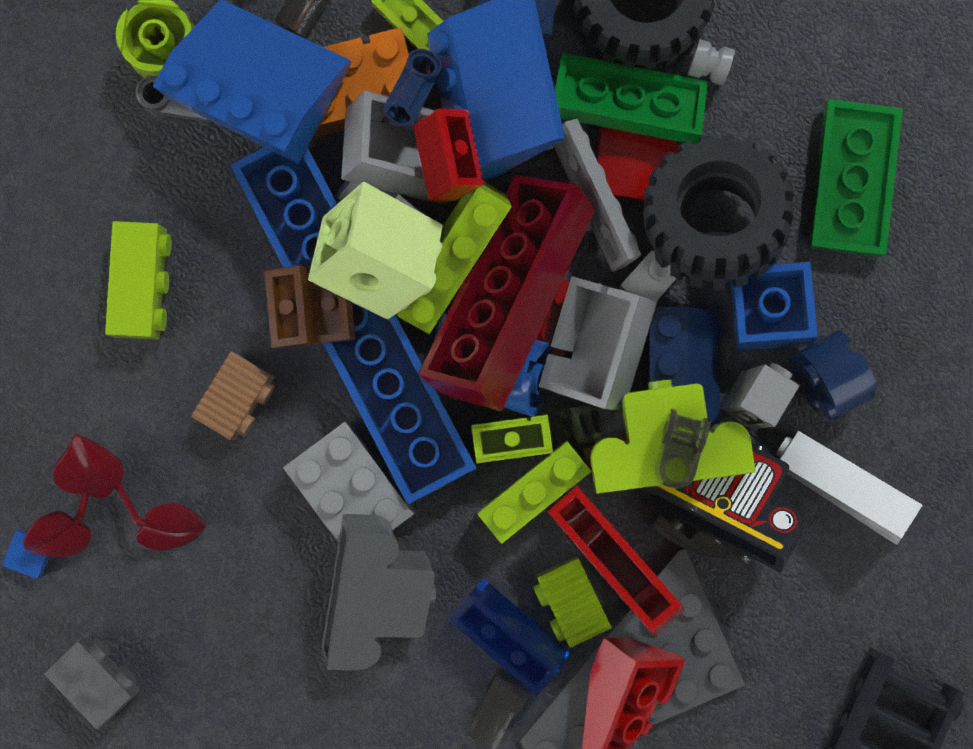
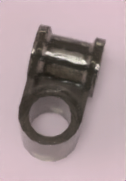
M671 408L669 410L662 433V444L655 465L656 477L662 485L668 488H682L688 486L693 481L701 453L707 441L711 423L709 418L704 417L702 420H697L679 415L676 409ZM678 428L691 431L693 434L678 430ZM673 458L680 460L685 467L683 478L677 482L670 480L665 472L667 462Z

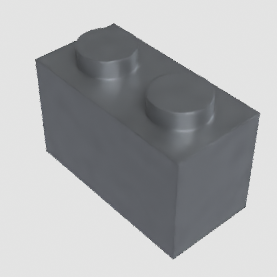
M88 636L77 641L44 675L98 730L108 723L140 689L135 685L137 681L134 675L123 666L118 667L110 659L109 649L100 640H92Z

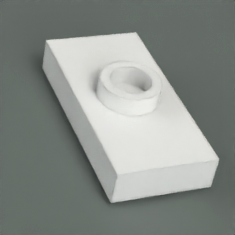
M651 251L619 287L625 292L657 301L676 278L670 275V265L662 268L655 260V251Z

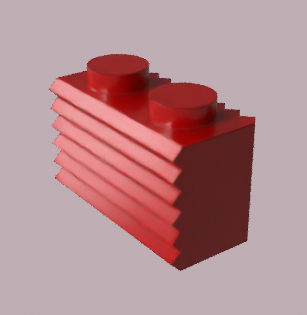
M441 108L436 109V112L427 115V118H422V121H418L413 126L429 201H455L482 186L484 181L481 179V176L483 174L479 171L481 166L477 163L479 158L476 156L478 151L474 148L476 143L473 141L475 136L471 133L473 128L470 126L472 121L468 118L470 113L464 109Z

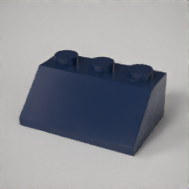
M656 307L644 344V391L649 390V382L672 380V387L700 384L704 391L708 423H720L719 311L690 307Z

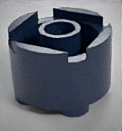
M840 330L797 352L796 356L789 360L795 375L799 379L803 378L809 388L804 394L810 406L815 411L821 409L829 420L837 419L877 396L876 393L872 392L877 389V385L868 363L860 351L854 354L848 349L846 345L852 341Z

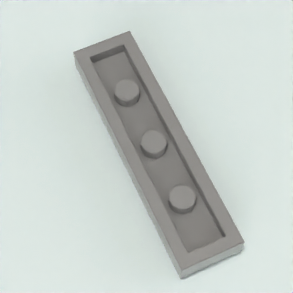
M577 118L564 122L562 127L565 139L555 144L554 148L571 184L577 185L596 209L591 218L590 225L612 272L626 267L641 256L638 243L622 215L620 203L614 198L606 181L605 171L598 164L590 147L588 135L582 130Z

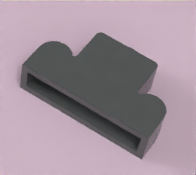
M363 514L342 515L322 642V652L327 670H364L372 667L381 655V647L377 637L419 638L424 635L429 606H434L436 599L435 573L424 551L399 550L392 527L388 520L382 516Z

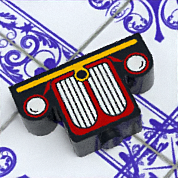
M751 443L756 473L643 487V502L779 573H782L796 548L802 527V518L792 506L775 504L786 485L790 468L789 464L768 454L760 445Z

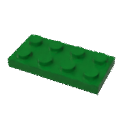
M562 53L555 95L561 119L573 120L577 118L581 123L683 143L690 141L691 144L699 143V137L702 136L708 81L638 67L628 68L623 67V64Z
M828 99L825 102L808 248L874 257L886 256L903 108Z

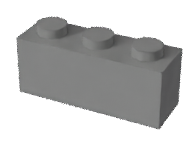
M771 363L769 367L761 365L741 371L722 403L720 411L750 429L775 427L800 385L790 380L792 373L774 363Z

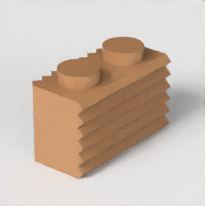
M231 351L191 417L229 440H236L239 435L244 438L256 420L251 415L258 403L265 405L275 389L271 382L275 376Z

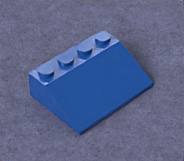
M219 0L172 50L153 87L170 101L299 164L352 62L337 53L229 2Z
M491 0L447 18L427 33L429 50L439 57L442 64L436 81L442 108L464 109L470 113L468 118L472 121L470 123V126L473 128L471 133L475 136L473 141L476 143L474 148L478 151L476 156L479 158L477 163L481 166L479 171L483 174L481 179H494L565 139L535 0Z

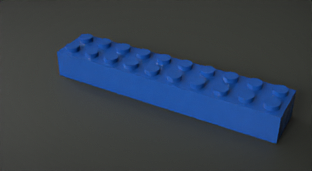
M265 147L231 164L230 166L283 267L311 266L322 218L337 205V202L308 147L299 164ZM352 302L356 340L325 343L324 346L407 504H410L477 467L437 391L418 375L422 363L396 314L387 320Z

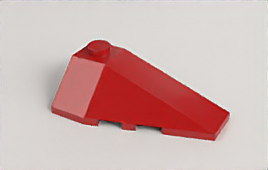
M629 637L603 638L596 652V659L590 672L582 749H630L641 734L646 736L653 726L648 719L659 702L666 705L674 691L686 659L680 655Z

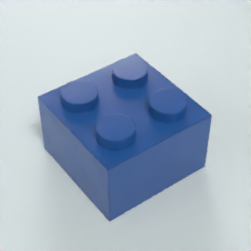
M810 262L768 265L767 272L758 279L749 275L745 285L735 287L733 282H730L736 351L810 346L816 341L818 335Z

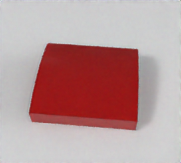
M599 126L595 157L598 164L605 171L606 181L614 198L620 201L631 199L644 203L645 188L649 186L651 172L654 168H660V160L668 152H673L676 155L678 142Z

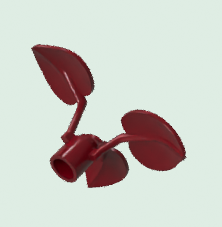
M76 433L53 468V480L60 489L66 492L82 494L78 512L73 518L62 511H55L41 516L27 530L23 545L26 551L29 550L33 554L49 557L71 556L82 551L91 540L90 528L80 523L84 519L89 495L95 498H105L113 490H116L133 522L141 527L136 533V540L146 548L163 551L181 547L195 539L204 530L206 523L190 508L173 503L156 506L146 513L145 519L141 518L123 488L122 478L124 469L120 460L100 444Z

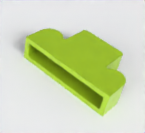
M672 380L649 382V390L624 394L621 402L627 438L626 444L618 438L601 439L593 446L590 457L594 489L597 494L756 473L751 438L746 428L737 422H721L709 429L703 387L700 384L672 387Z

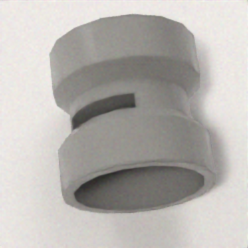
M699 39L687 75L696 78L710 75L712 83L723 86L731 68L735 50L724 46L717 51L709 41Z

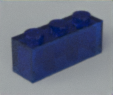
M484 578L480 580L448 619L536 697L560 672L570 653Z

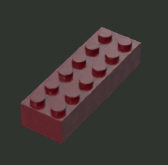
M514 176L506 192L512 207L463 281L418 374L441 395L498 411L503 410L596 210L575 184Z

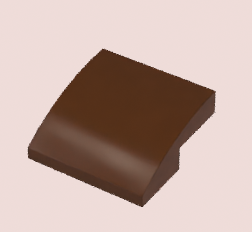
M299 265L264 271L272 348L356 340L352 302L309 281L308 277L311 266L304 267Z

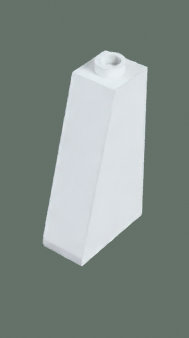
M800 431L797 432L793 439L787 436L776 453V456L789 464L788 474L896 545H898L922 507V504Z

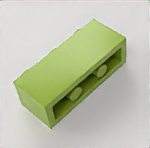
M112 222L105 335L115 338L160 340V332L166 329L167 313L166 309H162L163 294L168 293L169 274L164 269L165 257H169L171 254L172 241L170 234H167V229L158 223Z
M566 441L486 504L477 514L502 544L592 471Z

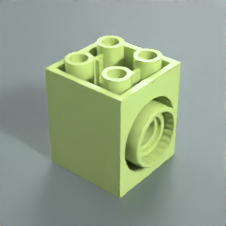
M363 181L323 216L308 280L388 320L399 311L408 308L413 301L423 294H428L436 282V274L434 273L436 259L442 248V243L440 242L442 224Z

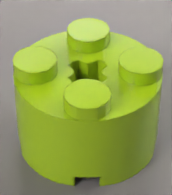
M139 0L137 5L133 6L129 11L126 9L120 16L116 27V42L123 57L143 78L158 76L172 50L195 26L186 13L171 0Z

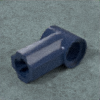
M416 49L408 55L404 69L383 108V112L389 118L390 123L401 128L415 124L427 98L433 91L442 67L441 60L432 51Z

